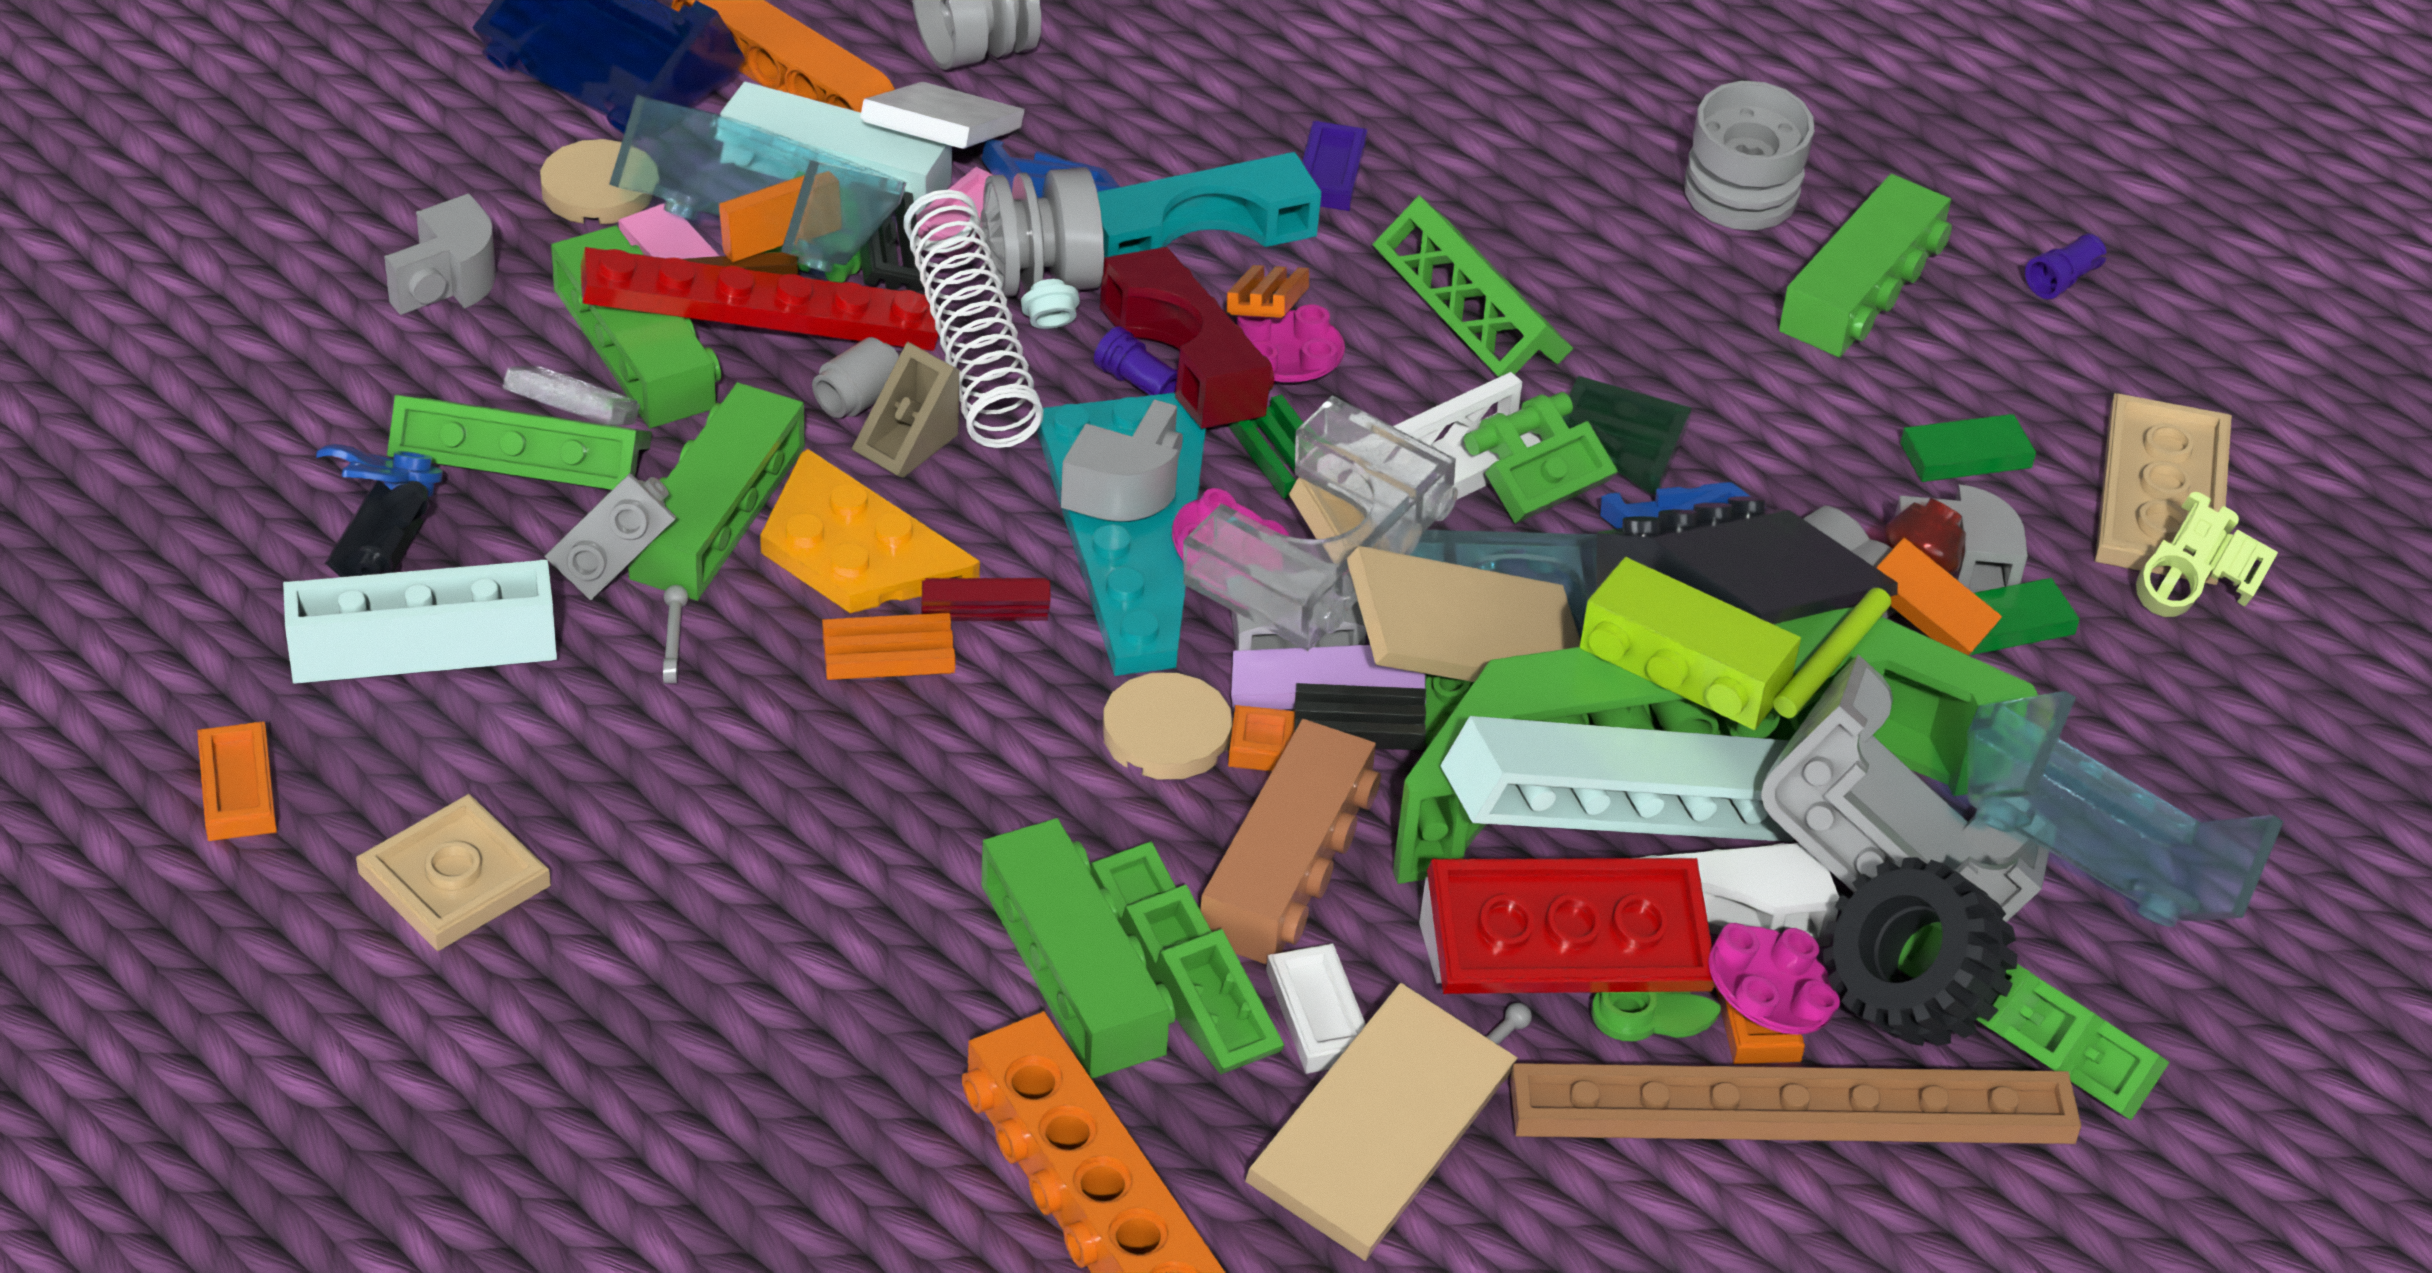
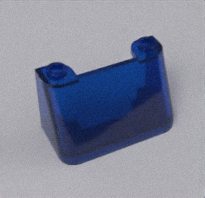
M493 0L472 27L486 46L482 51L483 55L493 65L505 72H510L512 68H515L606 116L608 122L615 129L630 138H634L637 133L643 136H650L730 81L745 62L743 53L718 11L697 0L691 7L683 5L679 12L656 0Z

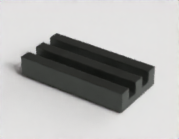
M860 182L852 194L864 284L875 286L879 279H884L885 287L888 289L897 290L899 285L904 283L906 284V290L919 293L923 284L920 281V272L915 265V256L910 249V241L904 229V216L910 205L914 203L913 193ZM889 203L894 204L903 266H898L895 246L897 231L896 224L891 218ZM916 214L911 219L912 231L917 224Z
M1296 683L1294 732L1303 718L1375 742L1376 748L1425 750L1426 689Z

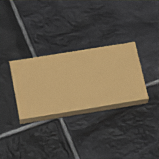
M2114 393L2109 413L2095 562L2141 571L2163 540L2172 543L2189 511L2181 506L2193 492H2199L2209 497L2211 502L2208 507L2217 512L2221 507H2226L2232 415ZM2183 549V551L2193 556L2191 551ZM2158 566L2153 568L2151 573L2167 575L2171 567ZM2210 572L2205 583L2217 585L2218 579L2215 580L2210 577L2212 573ZM2182 573L2180 578L2187 579L2186 576Z
M1358 546L1347 557L1348 567L1376 665L1475 682L1490 660L1580 647L1581 641L1563 585Z
M1400 983L1252 1164L1245 1182L1366 1261L1510 1075L1513 1063H1516L1518 1057Z

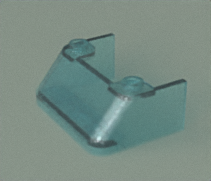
M636 95L609 185L665 199V211L684 218L697 220L700 211L720 216L719 203L805 175L781 251L799 256L798 262L803 265L831 273L834 263L847 265L900 205L907 182L745 121Z
M2066 691L1980 705L1977 708L1967 730L1968 801L1977 808L1975 816L1979 821L2000 831L2013 832L2014 830L2139 903L2137 911L2143 917L2160 925L2174 927L2178 920L2199 921L2243 918L2282 827L2283 820L2274 815L2199 822L2059 739V736L2076 697Z

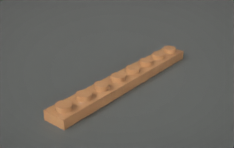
M1513 1063L1510 1078L1516 1137L2076 1144L2081 1129L2069 1071Z

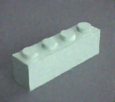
M744 81L716 118L718 164L783 182L797 178L799 174L806 175L825 169L834 178V183L852 187V194L858 184L862 182L913 193L914 202L933 191L947 190L951 184L952 146L864 122V119L860 118L861 113L746 81ZM933 201L924 204L920 209H918V210L915 212V214H916V215L919 214L923 209H925V208H926L928 205H930ZM889 203L890 211L895 212L894 204Z
M548 560L283 582L285 630L293 684L557 660Z

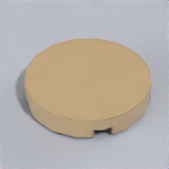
M607 139L575 142L561 147L547 157L540 170L543 201L553 213L571 222L584 223V217L599 218V224H614L621 218L641 212L649 205L653 198L655 180L652 162L641 150L624 142Z
M1149 673L1128 680L1113 691L1104 707L1103 736L1107 749L1117 762L1126 768L1128 762L1142 768V775L1158 780L1186 779L1205 773L1217 764L1218 756L1224 750L1227 751L1230 745L1232 734L1231 708L1218 690L1198 678L1180 673Z

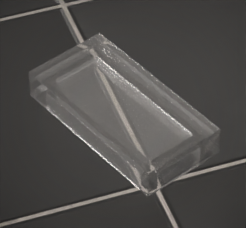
M537 365L512 366V368H508L502 387L505 390L608 426L635 424L640 404L635 399Z

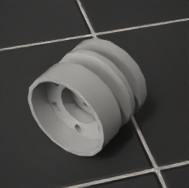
M912 0L921 39L929 56L943 70L978 63L985 58L987 51L997 58L1004 57L1012 51L1016 53L1029 51L1037 46L1041 35V8L1039 0Z
M1738 81L1720 85L1706 94L1697 110L1693 131V147L1689 152L1688 166L1684 177L1685 195L1693 208L1711 222L1739 230L1756 231L1774 227L1791 217L1799 203L1801 185L1805 177L1804 166L1809 159L1815 132L1813 115L1805 103L1788 90L1766 82Z
M1087 167L1049 170L1045 174L1041 198H1037L1033 182L1027 172L1018 173L1014 176L1012 192L1004 174L992 175L986 178L980 227L986 235L985 243H987L991 251L990 259H992L996 266V275L1002 283L1001 291L1005 297L1017 295L1020 279L1025 292H1029L1032 285L1043 280L1044 267H1049L1052 279L1062 280L1065 285L1073 286L1077 290L1100 287L1104 265L1103 228L1097 189L1092 174Z

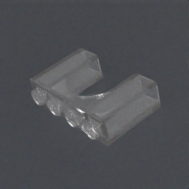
M1331 396L1296 430L1295 475L1348 502L1358 509L1365 519L1353 529L1338 536L1314 540L1299 539L1273 531L1221 503L1183 540L1184 585L1309 651L1326 632L1331 634L1341 626L1348 610L1358 601L1347 563V557L1358 546L1410 555L1416 548L1421 535L1436 520L1442 521L1449 515L1458 495V490L1454 487L1456 458Z

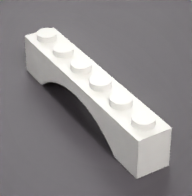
M1781 843L1772 846L1728 850L1715 849L1706 852L1641 857L1697 858L1709 931L1711 933L1720 934L1724 926L1729 923L1763 927L1783 933L1788 928H1797L1810 934L1816 940L1819 947L1830 946L1831 939L1825 936L1828 921L1836 922L1838 909L1834 906L1839 900V895L1830 871L1800 843ZM1426 877L1419 924L1435 981L1438 984L1442 982L1428 877Z

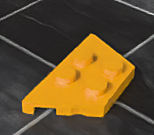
M809 449L800 454L760 534L761 554L849 613L879 607L882 603L890 600L904 601L921 597L922 580H925V578H980V561Z

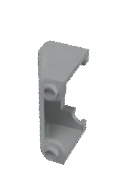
M1858 654L1835 676L1767 773L1761 793L1765 810L1775 822L1854 893L1857 889L1852 882L1863 873L1871 879L1877 876L1876 866L1890 860L1901 868L1903 858L1918 857L1927 864L1932 859L1945 864L1988 893V896L1998 902L2005 911L2006 915L2003 917V920L2007 922L2042 890L2053 831L2028 808L2018 802L2008 800L1992 802L1982 808L1969 821H1966L1873 736L1890 715L1893 696L1891 688L1883 676Z

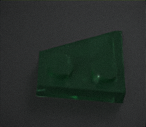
M1578 376L1569 394L1573 411L1562 417L1566 425L1570 429L1588 421L1618 472L1646 492L1656 495V489H1661L1687 431L1692 407Z

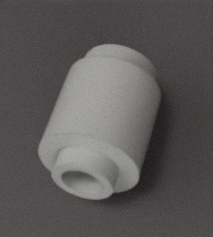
M873 337L865 338L821 366L819 375L815 376L812 382L813 393L817 402L827 414L834 418H841L845 415L849 417L858 415L875 404L899 355L889 344Z

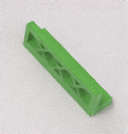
M1420 195L1372 244L1498 377L1509 372L1515 375L1538 350L1558 365L1574 349L1461 232ZM1418 226L1423 231L1420 254L1400 256L1394 249ZM1435 245H1437L1441 249V251H1435ZM1454 263L1452 286L1431 288L1433 265ZM1419 267L1418 274L1412 268ZM1467 277H1468L1473 283H1471V284H1466ZM1485 295L1484 319L1463 322L1464 299ZM1444 300H1450V305L1448 306ZM1499 310L1505 315V317H1498ZM1518 329L1524 337L1500 360L1494 354L1496 332ZM1476 333H1482V338L1480 339Z
M395 395L387 456L394 457V452L396 451L415 452L431 456V463L613 490L629 473L635 477L639 449H650L652 431L417 396Z

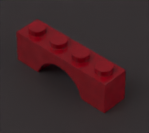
M1168 247L1104 257L1100 309L1115 327L1121 326L1134 337L1161 341L1180 349L1175 398L1201 429L1266 416L1268 393L1274 386V372L1271 362L1260 353L1245 336L1242 328L1230 319L1218 305L1216 299L1208 294L1193 277L1189 268L1185 267Z

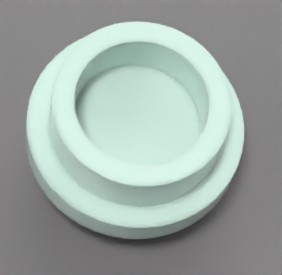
M1059 279L1039 281L1032 285L1030 291L1021 298L1022 312L1029 316L1032 326L1041 329L1057 328L1069 324L1076 318L1075 308L1080 303L1078 290L1073 286L1065 285Z

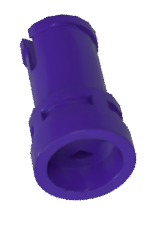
M2087 233L2062 249L2054 248L2046 253H2041L2029 260L2026 265L2025 277L2027 284L2040 298L2053 299L2064 293L2067 288L2072 287L2077 278L2101 267L2106 262V258L2100 255L2107 253L2106 247L2099 237Z
M1118 326L1111 329L1101 339L1094 353L1095 366L1105 373L1112 374L1118 380L1129 381L1149 396L1176 393L1178 370L1171 368L1146 351L1145 344L1137 340L1131 332Z

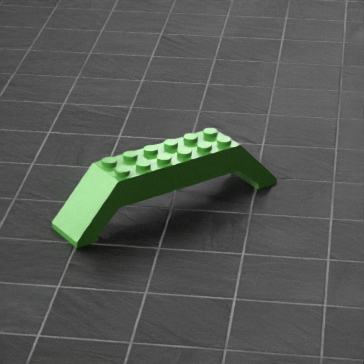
M1854 607L1832 610L1773 624L1801 637L1793 677ZM1882 616L1795 717H1783L1773 707L1756 730L1750 729L1580 649V647L1493 659L1486 665L1405 779L1393 874L1397 884L1425 880L1428 877L1427 869L1432 859H1463L1465 850L1486 826V824L1472 823L1440 766L1470 716L1789 740L1790 742L1835 676L1859 654L1883 676L1889 684L1893 696L1890 715L1873 736L1910 770L1947 784L1953 796L2014 787L2039 695L2033 684Z

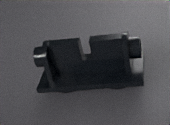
M376 480L325 564L340 577L393 573L423 523L420 517L429 508L427 488L417 481H408L406 484H401L390 490L381 481Z

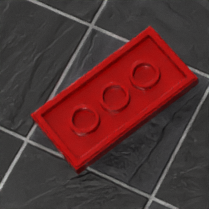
M1697 858L1432 859L1429 864L1427 875L1443 994L1712 991L1715 986L1709 969V954L1712 951V943Z

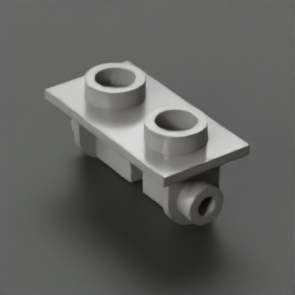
M629 473L544 557L587 598L592 600L676 519V516L665 507L664 499L669 495L667 488L655 477H650L645 482L637 480Z

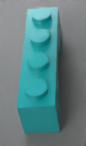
M1295 152L1097 192L1103 228L1104 257L1167 247L1176 238L1200 230H1225L1239 233L1255 240L1264 247L1316 237L1318 232L1321 190Z

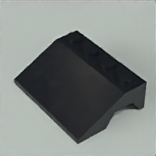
M1730 497L1728 498V504L1699 503L1693 505V510H1662L1658 512V517L1623 518L1622 528L1597 532V589L1619 563L1627 557L1771 624L1857 605L1872 588H1881L1890 597L1898 595V582L1792 511L1765 508V498Z

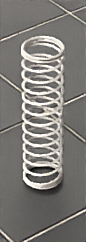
M949 189L933 191L920 197L910 205L904 216L905 233L910 241V249L915 256V265L920 272V281L925 288V297L930 304V313L935 320V329L940 336V345L946 354L945 361L956 368L958 362L968 364L962 372H959V401L961 403V411L966 419L967 431L972 440L982 446L992 448L1010 447L1025 441L1037 431L1043 421L1044 410L1038 394L1033 389L1034 380L1028 373L1029 365L1022 356L1023 347L1019 340H1017L1018 332L1014 324H1012V314L1008 307H1006L1007 299L1001 291L1002 283L996 275V266L992 259H990L991 251L987 243H985L986 235L980 227L981 220L972 198L963 192ZM953 198L961 200L969 206L968 208L951 205L938 208L926 214L915 225L913 231L911 230V219L915 212L924 204L933 200ZM962 210L971 215L969 222L955 221L945 223L931 230L923 239L916 236L920 226L930 217L940 212ZM966 226L957 235L945 240H928L934 233L946 227ZM961 241H964V242H962V243L959 244V245L950 247V246H952V245H954V244H957V243H959V242H961ZM970 242L979 245L975 253L954 255L940 264L929 262L935 253L951 252L963 248ZM922 250L930 252L925 258L921 256ZM984 250L985 255L980 254V252ZM968 257L966 260L954 264H948L956 259ZM974 258H980L985 261L980 269L960 271L945 280L934 277L940 269L955 268L969 263ZM987 265H989L991 271L985 270ZM926 266L935 268L930 274L926 272ZM971 273H973V274L970 275V276H967V277H964V278H961V279H958V280H953V279H955V278H957V277H959V276H961V275H966V274H971ZM979 274H985L990 277L985 285L965 287L951 296L940 293L946 284H960L972 280ZM993 281L996 284V288L994 286H990ZM932 282L940 283L935 290L931 288ZM977 290L975 292L959 296L967 291ZM984 290H990L995 293L990 301L972 303L956 312L945 309L952 300H964L976 296ZM998 296L1001 300V304L999 302H995ZM937 297L946 299L941 306L936 304ZM982 306V307H980V308H977V309H974V310H971V311H967V310H969V309H971V308ZM989 306H995L1000 309L994 318L988 317L975 320L962 328L950 325L957 316H969L981 312ZM942 313L951 315L946 323L941 320ZM1003 313H1004V314L1006 315V317H1007L1006 320L1000 318ZM994 322L1006 325L1000 334L982 336L968 344L955 342L963 332H975L989 327ZM1009 329L1012 333V336L1005 335ZM947 330L957 332L951 337V339L948 336H946ZM998 339L1010 341V344L1004 351L986 353L972 361L961 358L969 348H980L993 344ZM1014 345L1017 348V353L1011 351ZM953 346L962 348L956 355L951 352ZM1004 355L1016 358L1010 367L994 369L979 377L966 375L974 365L987 364L1000 359ZM1019 362H1021L1023 370L1016 368ZM1009 372L1021 374V377L1015 384L999 386L986 393L971 391L980 381H990L1002 377ZM1026 378L1028 386L1020 385ZM963 379L974 381L967 388L962 385ZM969 395L979 397L973 405L967 402ZM1002 398H1022L1015 404L1002 409H983L986 405ZM1026 400L1033 403V409L1026 417L1019 422L1007 426L990 427L974 420L978 413L1001 414L1017 408ZM1036 412V417L1028 428L1009 438H984L976 433L973 428L975 426L976 428L988 431L1009 430L1022 425L1031 419Z

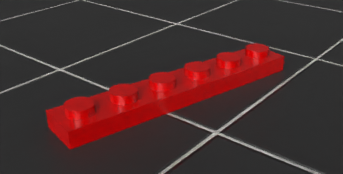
M585 247L580 265L582 304L862 341L865 338L873 337L883 343L905 347L906 343L910 342L923 350L934 351L939 336L935 329V320L930 313V304L925 294H919L911 290L897 291L862 286L854 282L840 283L804 278L797 274L783 275L747 270L739 266L725 267L689 262L675 257L646 256L627 253L618 249L603 250Z

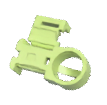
M2193 492L2181 506L2189 511L2172 543L2163 540L2153 556L2140 571L2136 582L2137 595L2143 606L2152 613L2163 617H2176L2187 612L2202 594L2206 578L2212 572L2210 577L2215 580L2219 577L2221 579L2226 577L2234 582L2233 585L2238 586L2236 591L2241 594L2237 603L2246 606L2256 593L2278 552L2239 530H2236L2234 535L2230 534L2238 524L2237 514L2225 506L2221 507L2217 512L2208 507L2211 502L2209 497L2199 492ZM2183 549L2191 551L2193 556L2183 551ZM2256 559L2259 560L2260 562L2257 565V567L2252 568ZM2158 566H2170L2169 572L2156 592L2150 581L2152 569ZM2252 568V570H2251L2249 576L2247 577L2246 581L2244 582L2246 576L2248 575L2250 569ZM2183 573L2190 583V595L2181 601L2167 599Z

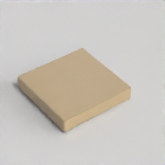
M470 794L356 857L358 873L437 951L551 886L549 869Z

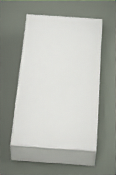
M1334 944L1268 955L1266 972L1305 1073L1330 1070L1366 1026Z

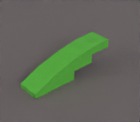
M1152 841L1091 863V875L1099 889L1106 887L1113 896L1117 907L1118 921L1127 936L1134 935L1139 940L1146 959V969L1156 985L1164 984L1169 991L1174 1004L1175 1018L1220 1075L1283 1050L1285 1045L1223 929L1212 932L1188 886L1183 885L1176 888Z
M1941 922L1926 925L1909 938L1900 954L1898 963L1900 971L1915 979L1933 964L1942 944L1943 932ZM2017 964V969L2006 970L2004 978L2013 983L2008 996L1997 995L1992 1005L1999 1011L1990 1021L1981 1016L1976 1020L2054 1071H2069L2071 1082L2129 1120H2132L2170 1062L2019 964Z

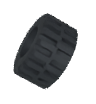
M1918 857L1903 858L1901 868L1889 860L1876 866L1877 876L1873 879L1863 873L1852 882L1857 889L1853 896L1849 899L1842 894L1834 906L1841 911L1837 922L1828 921L1825 936L1833 940V946L1823 949L1824 964L1835 970L1828 977V980L1833 990L1844 996L1841 1002L1863 1019L1896 1039L1899 1037L1909 1044L1923 1046L1925 1040H1928L1932 1044L1940 1046L1951 1044V1032H1955L1963 1038L1975 1033L1977 1029L1974 1021L1980 1016L1990 1021L1999 1011L1992 1005L1997 995L2000 994L2007 997L2013 983L2004 978L2006 970L2017 969L2018 954L2006 947V945L2016 941L2013 926L2003 920V917L2006 915L2005 911L1998 902L1989 897L1988 893L1945 864L1932 859L1927 864ZM1935 922H1941L1943 932L1942 944L1933 964L1917 978L1900 983L1898 963L1906 942L1922 927Z

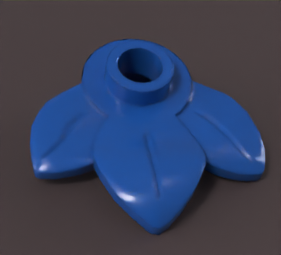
M342 444L326 445L321 447L316 453V458L334 456L351 462L343 468L341 477L384 481V485L390 490L401 484H406L408 481H417L427 488L428 497L434 494L435 483L442 481L443 471L431 466V456L421 453L396 451L394 452V458L383 455L368 454L354 447Z

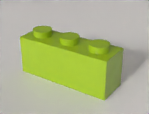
M1625 557L1587 601L1580 649L1750 729L1756 730L1774 707L1773 701L1793 677L1801 637Z

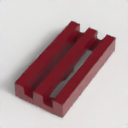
M925 578V580H922L921 614L950 613L951 621H1048L1051 598L1050 580H1047V578Z

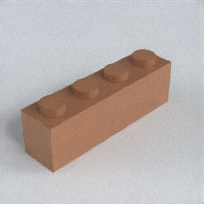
M1302 718L1202 894L1200 911L1212 932L1223 929L1235 954L1267 965L1268 955L1281 953L1286 943L1296 945L1300 940L1309 913L1307 904L1311 897L1318 899L1323 897L1333 871L1332 858L1336 852L1345 854L1348 851L1357 827V812L1360 808L1369 810L1376 798L1381 781V773L1373 770L1375 742Z

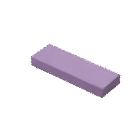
M1370 645L1233 651L1231 690L1233 712L1235 711V705L1279 710L1295 709L1296 683L1426 689V674L1376 665Z

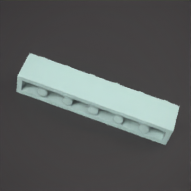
M1470 716L1440 765L1472 823L1783 842L1794 841V838L1771 818L1765 810L1761 798L1766 775L1789 743V740Z

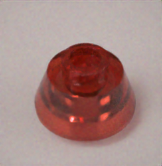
M1933 498L1929 499L1926 506L1915 502L1912 503L1884 527L1885 543L1892 549L1905 537L1949 574L1957 572L1960 568L1966 532L1957 526L1962 516L1952 508Z

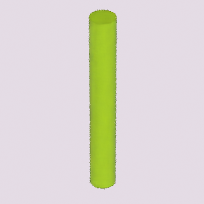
M1881 588L1870 589L1776 696L1773 705L1781 716L1786 718L1795 717L1891 606V598L1885 590Z

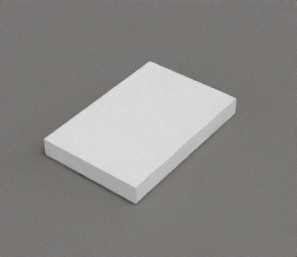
M919 82L865 98L860 118L864 119L863 121L965 149L1021 128L1025 109L927 82Z

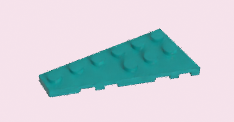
M1175 393L1043 408V421L1037 429V435L1061 507L1063 460L1085 424L1132 437L1154 400L1177 406L1175 432L1182 433L1183 443L1178 458L1176 495L1167 507L1152 516L1132 521L1103 520L1061 508L1114 676L1177 667L1189 568L1175 548L1172 538V525L1175 516L1184 505L1198 500L1206 428H1200L1175 398Z

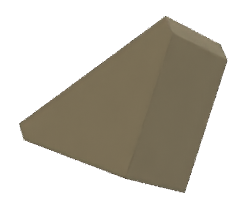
M907 342L863 425L852 450L895 475L904 478L958 435L960 370L916 345Z

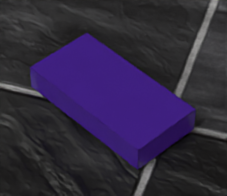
M1313 121L1302 163L1321 190L1320 207L1350 211L1366 146L1367 129Z

